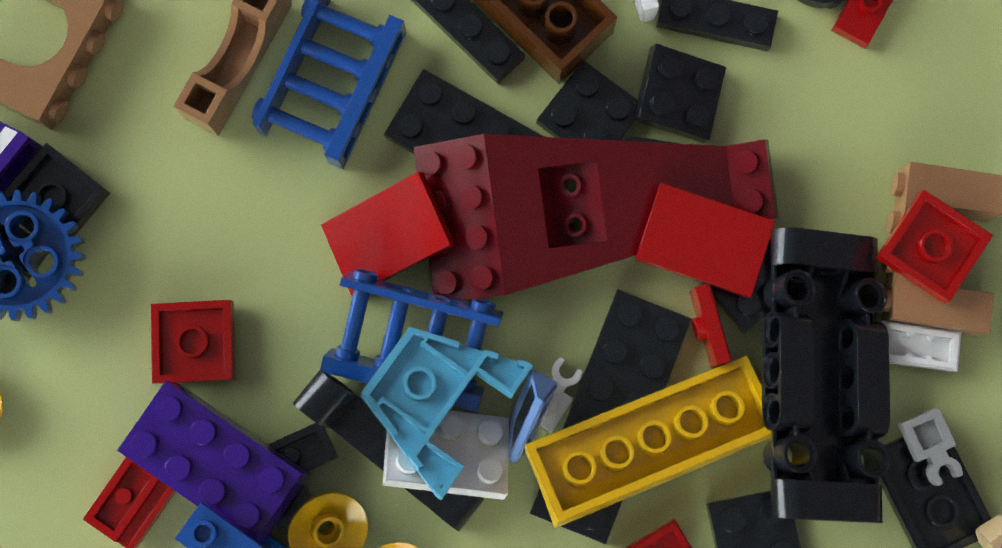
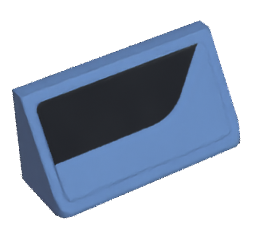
M536 370L529 372L509 417V460L514 463L519 461L525 453V444L533 441L557 389L556 381Z

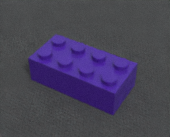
M167 380L117 449L121 454L196 506L200 502L206 504L259 544L265 542L311 474L181 384Z

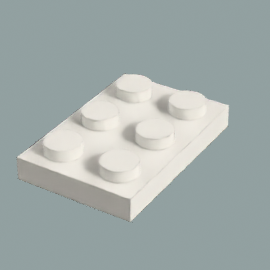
M450 410L429 440L434 446L464 466L447 493L504 500L508 495L509 418ZM386 431L383 486L431 491Z

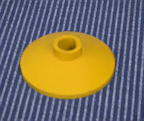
M325 492L313 496L296 510L288 527L289 547L362 548L368 535L367 515L359 502L347 494ZM330 521L327 529L318 530L321 524Z

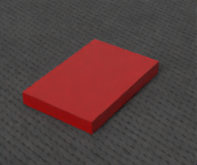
M424 172L412 174L321 224L343 276L348 272L354 273L355 269H365L377 273L378 280L386 281L456 245ZM348 288L351 296H353L354 289Z
M660 183L634 260L750 298L775 221Z

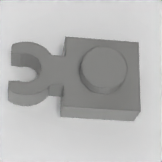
M939 407L897 424L914 462L927 460L926 476L932 485L939 486L943 484L939 476V469L943 465L949 468L952 477L963 475L960 463L956 459L949 457L946 451L957 445Z

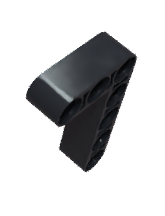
M319 370L293 404L319 426L334 430L384 471L386 429L362 398L331 374ZM405 488L457 531L462 529L484 501L483 497L446 493L443 499L440 500L432 491Z

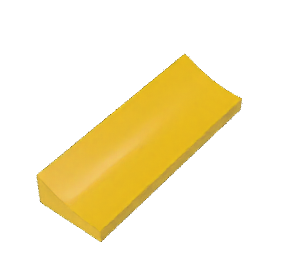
M746 355L525 444L524 449L555 529L771 439V430H767L762 419V385Z

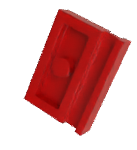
M126 457L83 520L125 548H138L176 491Z

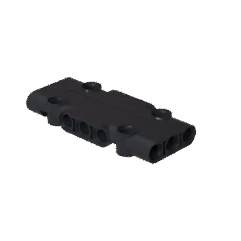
M795 227L777 228L771 231V279L766 282L763 289L764 300L771 308V312L766 315L762 327V419L767 430H771V440L764 447L763 459L765 465L771 471V518L883 523L882 485H879V477L883 476L890 467V454L886 446L878 441V438L884 437L890 426L889 335L886 325L882 322H876V313L883 310L887 304V291L884 285L876 279V276H878V259L875 257L878 254V239L875 237ZM787 285L791 289L792 296L787 291ZM788 448H790V450H791V452H792V461H791V463H790V461H789V459H788V455H787ZM862 455H863V458H864V464H862V460H861V456H862Z

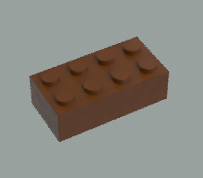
M473 0L558 84L564 81L583 60H586L614 33L617 16L600 0Z

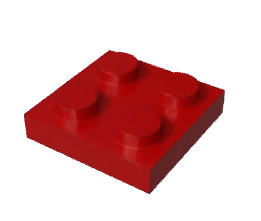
M922 190L917 194L875 258L943 304L951 301L993 235L926 190Z
M213 300L151 304L152 384H163L166 380L175 383L236 380L234 301Z

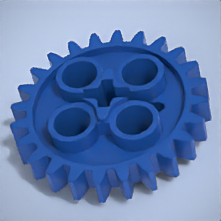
M15 190L12 201H10L5 193L0 192V225L5 226L11 244L24 251L19 255L20 260L36 281V286L31 287L24 268L20 264L10 261L15 257V252L0 233L1 320L7 311L12 321L19 322L22 311L25 312L29 319L35 320L37 319V307L51 314L53 312L51 300L54 299L65 304L67 301L62 294V290L64 288L73 291L77 290L75 284L70 281L71 276L84 275L83 271L74 267L75 262L86 259V255L75 251V248L85 243V240L81 237L71 236L79 228V225L74 221L64 223L69 212L63 208L54 212L56 202L50 198L41 205V196L36 192L31 193L27 202L24 193L20 190ZM32 219L34 222L32 234L26 238H20L18 235L20 223L24 220ZM50 253L53 255L54 265L50 271L41 274L38 271L37 262L41 256ZM14 273L17 278V285L14 290L5 294L1 289V281L7 274Z

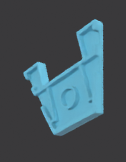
M409 327L363 389L361 397L434 495L442 500L464 466L430 443L429 440L475 375L511 399L533 365L523 360L514 361L501 357L499 353L486 349L481 351L464 346L459 341Z

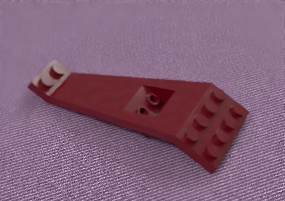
M480 134L413 147L417 172H424L456 244L429 258L433 294L460 301L514 294L636 256L660 183L767 219L779 218L769 141L766 139L719 146ZM572 178L577 183V188L573 193L568 188V183ZM576 218L582 221V229L579 232L574 229L573 225Z

